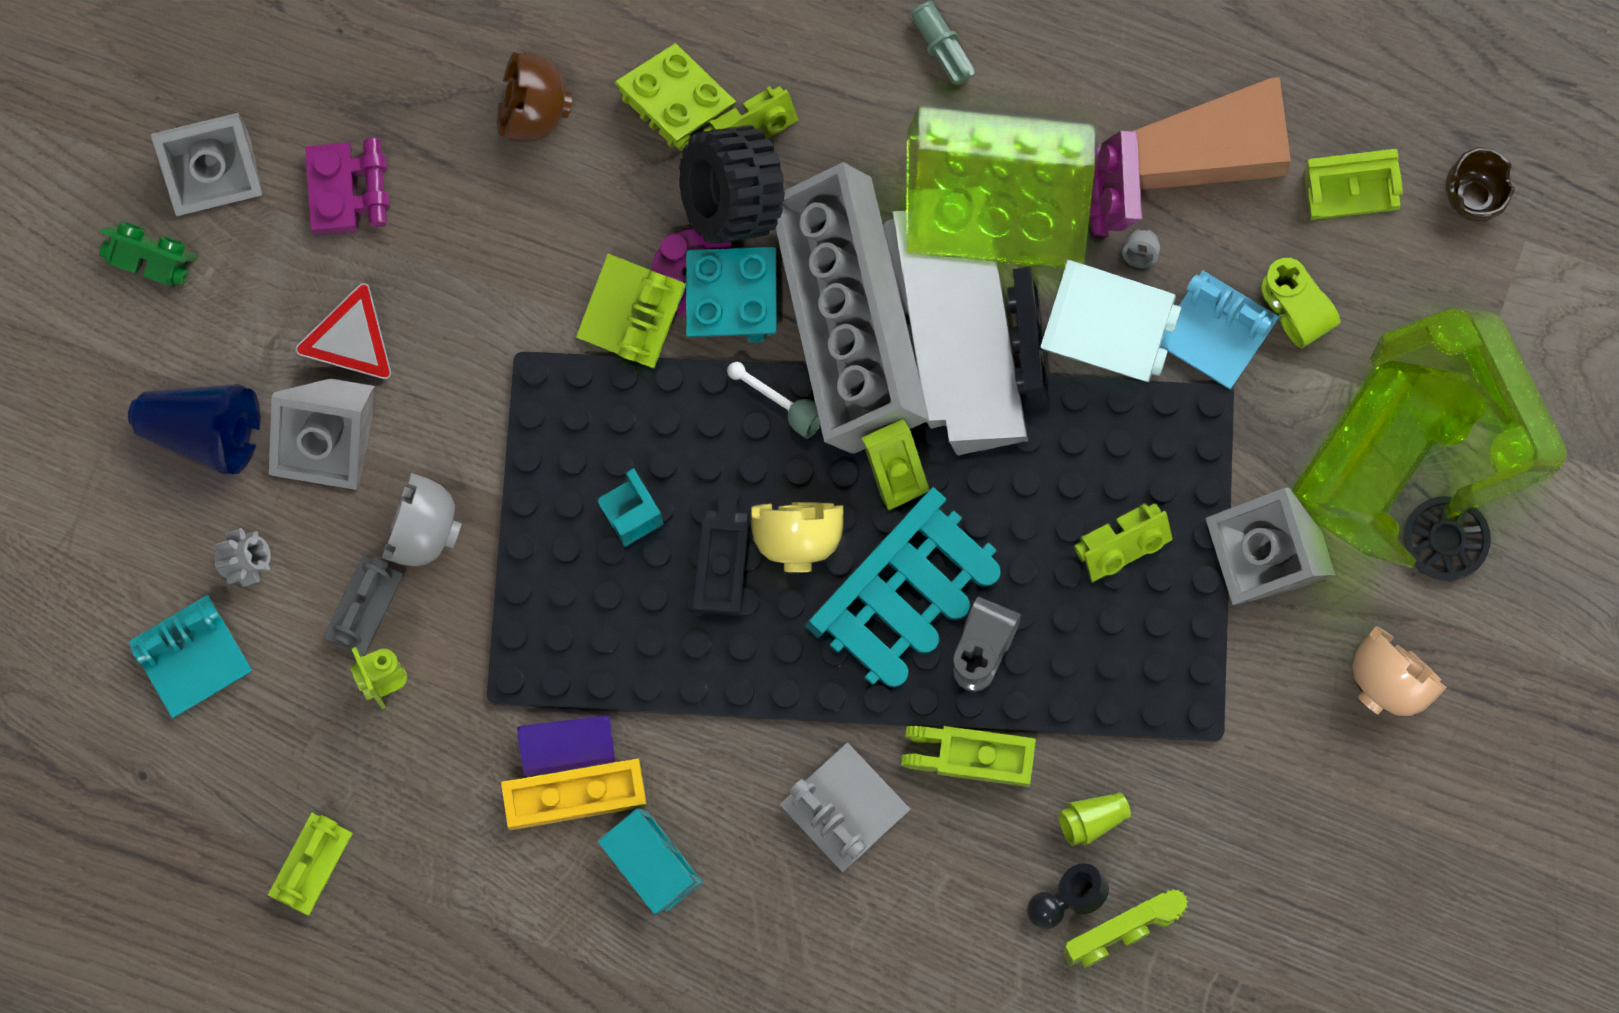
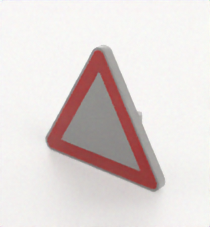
M366 283L358 284L295 346L296 354L377 378L388 379L391 376V369L369 285Z

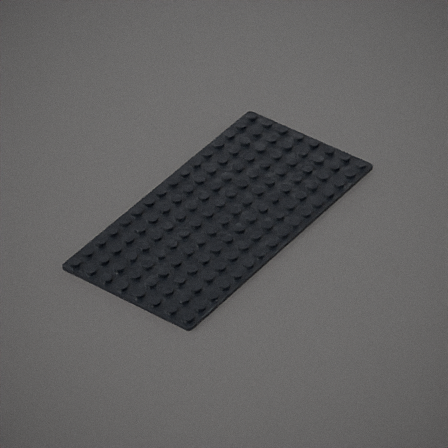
M519 352L515 355L487 698L491 704L500 706L934 728L948 726L974 730L1217 742L1222 739L1225 732L1228 589L1206 518L1231 508L1233 388L1230 390L1221 384L1163 381H1149L1148 383L1141 380L1048 376L1050 407L1032 409L1027 395L1020 394L1028 441L957 455L949 442L947 425L931 429L928 423L924 422L911 428L910 431L929 490L934 487L947 499L939 509L946 516H949L954 510L962 517L956 524L981 548L989 542L996 549V552L991 557L1000 567V577L994 584L987 587L979 586L970 579L961 589L970 602L968 613L961 619L951 620L940 612L929 623L939 634L937 647L929 653H919L909 645L899 656L908 668V677L901 685L889 687L879 679L871 685L864 678L869 670L845 647L837 653L829 646L835 639L830 633L825 631L817 638L805 625L927 493L888 510L881 498L865 449L852 454L824 442L821 426L809 439L795 432L789 424L787 409L743 380H734L728 376V366L732 362L737 361L658 358L655 368H651L621 356ZM740 362L744 365L747 373L794 403L801 399L815 401L807 365ZM634 468L660 510L664 525L624 547L600 508L598 499L628 482L626 472ZM720 486L739 488L738 513L748 514L749 534L740 616L700 613L693 610L703 518L706 519L707 510H718ZM792 502L833 503L834 506H843L842 538L836 551L827 559L812 563V571L785 572L784 563L769 560L759 551L755 544L751 528L752 506L771 503L772 510H779V506L792 505ZM1144 503L1147 506L1155 503L1161 512H1166L1172 541L1164 544L1158 551L1145 554L1124 565L1115 574L1105 575L1094 582L1091 581L1086 561L1082 562L1074 549V545L1081 542V536L1087 535L1106 524L1110 525L1116 535L1121 533L1122 530L1117 525L1116 519ZM918 530L908 542L915 549H918L927 538ZM937 547L926 557L951 582L962 571ZM887 564L877 575L887 583L897 571ZM906 580L895 590L920 615L931 605ZM856 597L846 609L856 617L866 605ZM977 597H981L1022 615L1012 643L1007 652L1004 653L993 681L987 688L972 692L963 689L956 682L953 673V658L973 604ZM875 613L864 624L889 649L901 638ZM974 659L972 664H967V671L974 673L977 667H982V661Z

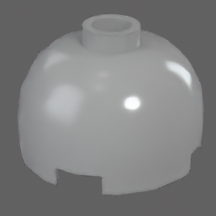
M410 473L407 487L403 490L391 524V535L388 544H385L381 558L398 564L421 566L436 560L444 546L451 549L454 548L462 523L454 521L455 504L451 494L442 485L428 478Z

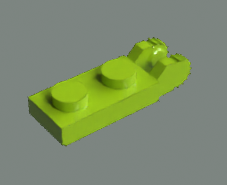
M921 726L906 727L905 737L918 743H941L939 758L916 753L903 754L902 767L927 772L937 771V775L1030 787L1036 743L1034 738L944 726L943 729Z
M1179 889L1167 890L1166 894L1161 893L1072 939L1065 944L1062 952L1068 965L1071 967L1081 962L1083 967L1087 968L1109 956L1106 948L1120 940H1123L1125 946H1129L1148 936L1150 931L1147 926L1156 924L1167 927L1173 924L1174 920L1178 921L1179 917L1182 918V913L1186 912L1185 909L1188 908L1187 903L1189 902L1186 899L1187 896L1183 894L1184 892H1180Z

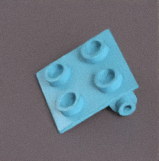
M1202 271L1199 276L1196 274L1187 287L1188 293L1179 304L1182 308L1174 333L1165 331L1161 348L1168 350L1169 353L1231 390L1279 319V316L1207 272Z

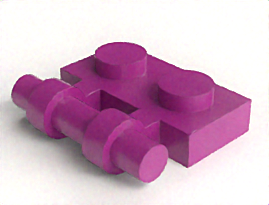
M1119 131L1101 143V148L1087 150L1088 165L1083 168L1084 182L1089 184L1090 204L1085 207L1086 220L1091 222V237L1096 239L1109 237V230L1123 231L1142 219L1137 132Z
M365 139L363 141L364 155L360 158H352V148L349 142L305 147L310 225L313 236L358 231V214L368 213L370 227L380 228L387 225L386 210L390 208L389 194L384 191L383 173L387 171L386 156L381 153L380 139ZM365 176L367 193L355 196L354 177Z

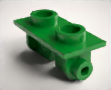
M119 222L118 226L102 228L100 232L111 236L110 241L104 240L99 251V256L105 258L106 264L138 273L142 259L148 260L143 276L170 287H174L176 284L180 286L185 284L188 277V269L183 268L184 262L197 260L198 255L185 251V243L161 236L159 241L144 236V228L131 223Z

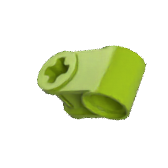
M1281 258L1270 265L1261 284V295L1273 313L1279 316L1278 320L1281 322L1284 331L1297 347L1301 349L1340 324V316L1335 306L1319 289L1305 267L1298 260ZM1277 279L1280 282H1285L1289 280L1292 283L1291 287H1289L1285 284L1279 287L1276 284Z

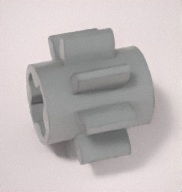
M242 528L225 533L226 541L217 543L214 546L216 548L214 563L217 571L226 578L228 584L240 581L244 587L260 582L259 574L270 571L268 564L271 553L266 541L258 536L257 531L245 534Z

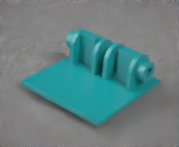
M776 247L686 250L687 337L747 335L748 342L762 343L765 341V335L777 334Z
M209 595L128 641L132 647L131 651L134 657L144 668L173 719L253 672Z

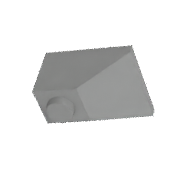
M327 379L274 392L271 399L269 475L357 490L372 429L374 386Z
M1290 488L1280 489L1206 518L1233 605L1296 590L1336 575L1322 531Z

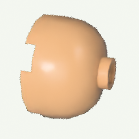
M1375 626L1355 652L1352 664L1355 681L1362 689V692L1357 697L1377 715L1383 709L1397 716H1412L1424 711L1435 702L1447 687L1440 682L1441 678L1411 650L1409 652L1399 645L1394 647L1390 643L1394 637L1382 628Z

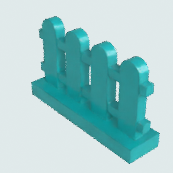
M934 487L805 625L817 638L825 631L830 633L835 639L829 646L837 653L845 647L869 670L864 678L871 685L878 679L889 687H897L904 683L908 677V668L899 656L910 645L919 653H929L934 650L939 643V634L929 623L940 612L951 620L961 619L968 613L970 602L961 589L970 579L979 586L987 587L994 584L1000 577V567L991 557L996 552V549L989 542L981 548L956 524L962 517L954 510L949 516H946L939 507L947 499ZM919 530L927 540L918 549H915L908 541ZM935 547L941 550L962 570L952 582L926 559ZM889 564L897 572L885 583L877 574ZM905 580L931 603L922 615L895 592ZM858 597L866 606L855 617L846 608ZM874 613L901 637L890 649L864 626Z

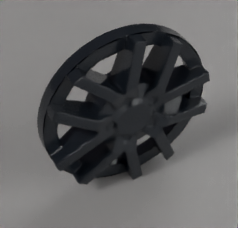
M1441 496L1425 501L1412 512L1404 529V547L1407 558L1410 559L1421 574L1441 581L1453 582L1470 576L1483 564L1490 549L1491 535L1486 519L1471 503L1456 497ZM1443 505L1440 520L1427 512L1428 509L1434 506ZM1449 505L1462 508L1457 522L1447 519ZM1466 513L1472 515L1479 526L1462 527ZM1419 516L1433 526L1430 531L1414 525ZM1413 533L1426 541L1413 548L1411 534ZM1482 534L1483 543H1467L1466 535ZM1430 548L1435 555L1424 564L1417 554ZM1465 551L1480 552V555L1472 565ZM1457 556L1464 570L1454 572L1450 558ZM1441 558L1445 572L1436 571L1430 567Z

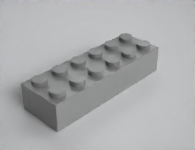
M842 162L784 190L783 212L781 218H778L776 232L824 442L854 454L865 449L862 437L901 419H904L909 429L929 421V416L872 178Z

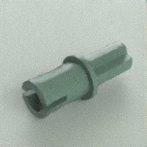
M933 1L925 2L916 7L909 17L928 44V54L931 56L935 55L953 84H964L974 76L975 70L957 42L959 35L956 31H950Z

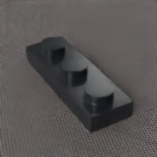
M1031 266L1013 269L1014 286L1007 288L1010 311L1012 314L1017 313L1018 326L1011 327L1015 354L1021 353L1022 367H1015L1018 393L1027 395L1032 409L1050 407L1045 350L1040 348L1044 335L1039 286Z

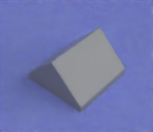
M239 113L151 134L176 216L262 196V188L250 135Z

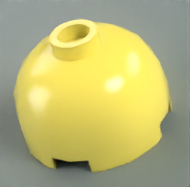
M792 502V505L779 506V510H772L771 503L751 507V528L755 544L759 551L769 560L784 563L785 572L812 571V563L827 559L836 551L842 538L843 506H834L833 503Z

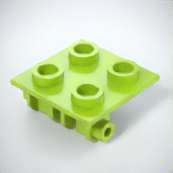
M676 43L614 83L623 95L622 101L635 109L640 114V119L644 122L651 119L649 127L652 130L660 128L659 134L667 141V145L670 148L677 147L680 151L688 144L691 137L689 134L736 104V101Z
M607 254L576 338L614 352L626 359L655 368L686 284Z

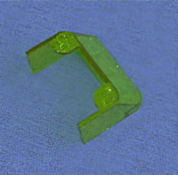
M1450 308L1382 334L1370 357L1373 367L1432 343L1438 350L1446 354L1457 355L1464 353L1503 431L1496 436L1489 449L1490 461L1497 474L1457 489L1444 509L1447 519L1550 478L1563 466L1567 455L1566 446L1505 323L1498 315L1489 311Z
M1389 361L1377 367L1368 377L1293 486L1292 492L1314 522L1366 556L1412 568L1417 560L1397 540L1399 524L1391 515L1386 514L1433 445L1449 447L1460 444L1469 436L1476 421L1508 427L1512 419L1471 375L1399 361Z

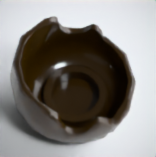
M1477 147L1463 153L1450 168L1446 179L1445 190L1451 207L1460 216L1473 221H1488L1502 214L1515 191V187L1512 186L1510 180L1512 166L1509 160L1496 150Z

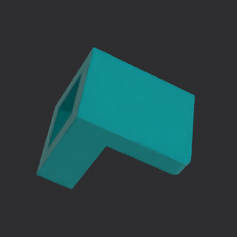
M634 468L626 472L628 482L598 499L600 508L624 547L664 525L660 510Z

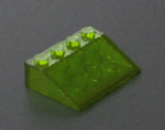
M919 107L907 130L906 253L1064 269L1068 260L1084 264L1095 170L1094 125Z

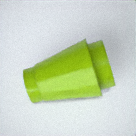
M1121 792L1069 802L1066 804V809L1058 812L1060 828L1071 846L1080 843L1083 846H1087L1131 817L1129 804Z

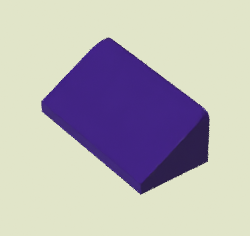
M609 716L517 727L524 778L616 762L612 722Z

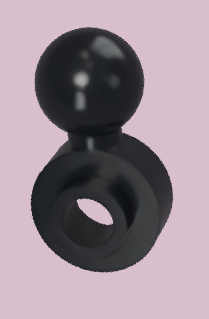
M1082 863L1074 865L1063 874L1059 882L1058 893L1040 892L1030 899L1027 906L1028 918L1038 928L1051 929L1062 921L1064 911L1068 908L1079 914L1092 913L1105 903L1109 894L1108 881L1091 864ZM1089 888H1092L1090 892L1083 897L1085 891Z

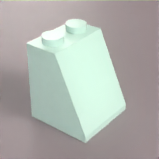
M1068 260L1040 348L1053 354L1149 383L1152 374L1160 376L1168 350L1160 347L1165 331L1174 333L1182 307L1174 305L1176 300L1175 294Z

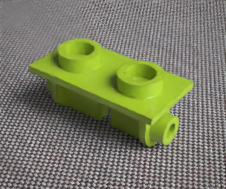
M769 86L763 92L743 103L747 113L741 116L737 109L734 108L717 119L709 121V127L703 131L751 125L755 129L763 131L766 139L796 123L799 119L787 89L783 91L780 86L774 89Z
M1144 503L1116 519L1117 525L1122 530L1121 533L1116 535L1110 525L1106 524L1087 535L1081 536V542L1074 545V549L1082 562L1086 561L1091 581L1094 582L1105 575L1115 574L1124 565L1145 554L1154 553L1161 549L1164 544L1172 541L1166 512H1161L1155 503L1150 506Z
M356 647L352 648L357 662L349 666L359 690L363 691L366 700L374 698L381 709L386 708L382 697L404 687L407 682L405 669L398 662L396 655L389 649H379L362 656Z
M311 813L268 896L309 916L353 833L338 826V823L323 815L318 816Z

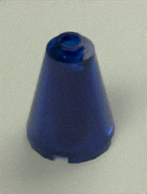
M240 384L142 392L130 404L128 421L137 436L222 474L234 475L239 474L247 467L254 454L257 444H251L249 441L252 429L260 430L261 415L256 392Z

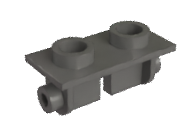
M362 556L323 639L351 651L352 648L356 647L360 654L365 656L404 574L387 567L388 563L377 557L372 556L371 559Z

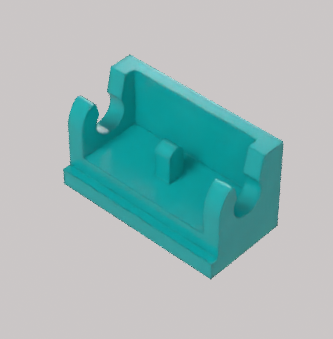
M634 810L597 841L654 915H658L663 910L665 912L669 911L704 883L647 810Z

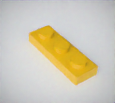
M639 758L501 782L509 830L647 807Z

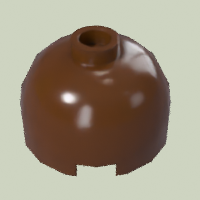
M513 52L502 81L508 82L504 103H499L498 134L512 141L533 142L551 134L556 129L560 118H568L572 106V93L565 91L564 77L558 67L550 60L533 53L524 52L522 54Z

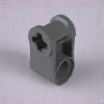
M977 597L967 618L963 635L953 658L954 678L960 687L967 691L976 692L987 688L991 684L1004 653L1007 652L1012 643L1022 614ZM974 659L982 661V667H977L974 673L967 671V664H972Z

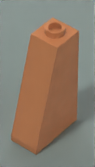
M1280 77L1269 78L1132 131L1137 132L1140 190L1285 177L1291 162Z

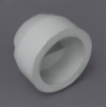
M1135 229L1132 231L1124 243L1122 251L1124 260L1137 268L1153 266L1157 262L1160 251L1158 236L1150 230ZM1140 245L1147 246V252L1139 251Z

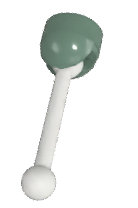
M732 362L728 366L727 373L730 378L743 380L787 409L789 424L795 432L809 439L819 429L821 425L814 400L801 399L793 403L747 373L742 363Z

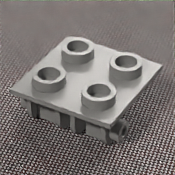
M848 742L808 779L798 781L789 790L790 795L779 804L842 873L911 810Z

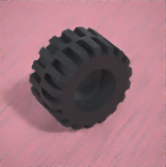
M751 125L697 132L696 135H692L682 151L683 158L680 159L679 187L689 223H692L697 235L702 236L704 241L714 244L769 235L770 231L774 230L778 225V218H781L783 212L782 202L785 197L783 188L784 177L780 167V160L778 154H775L774 146L770 139H766L763 131L755 129Z

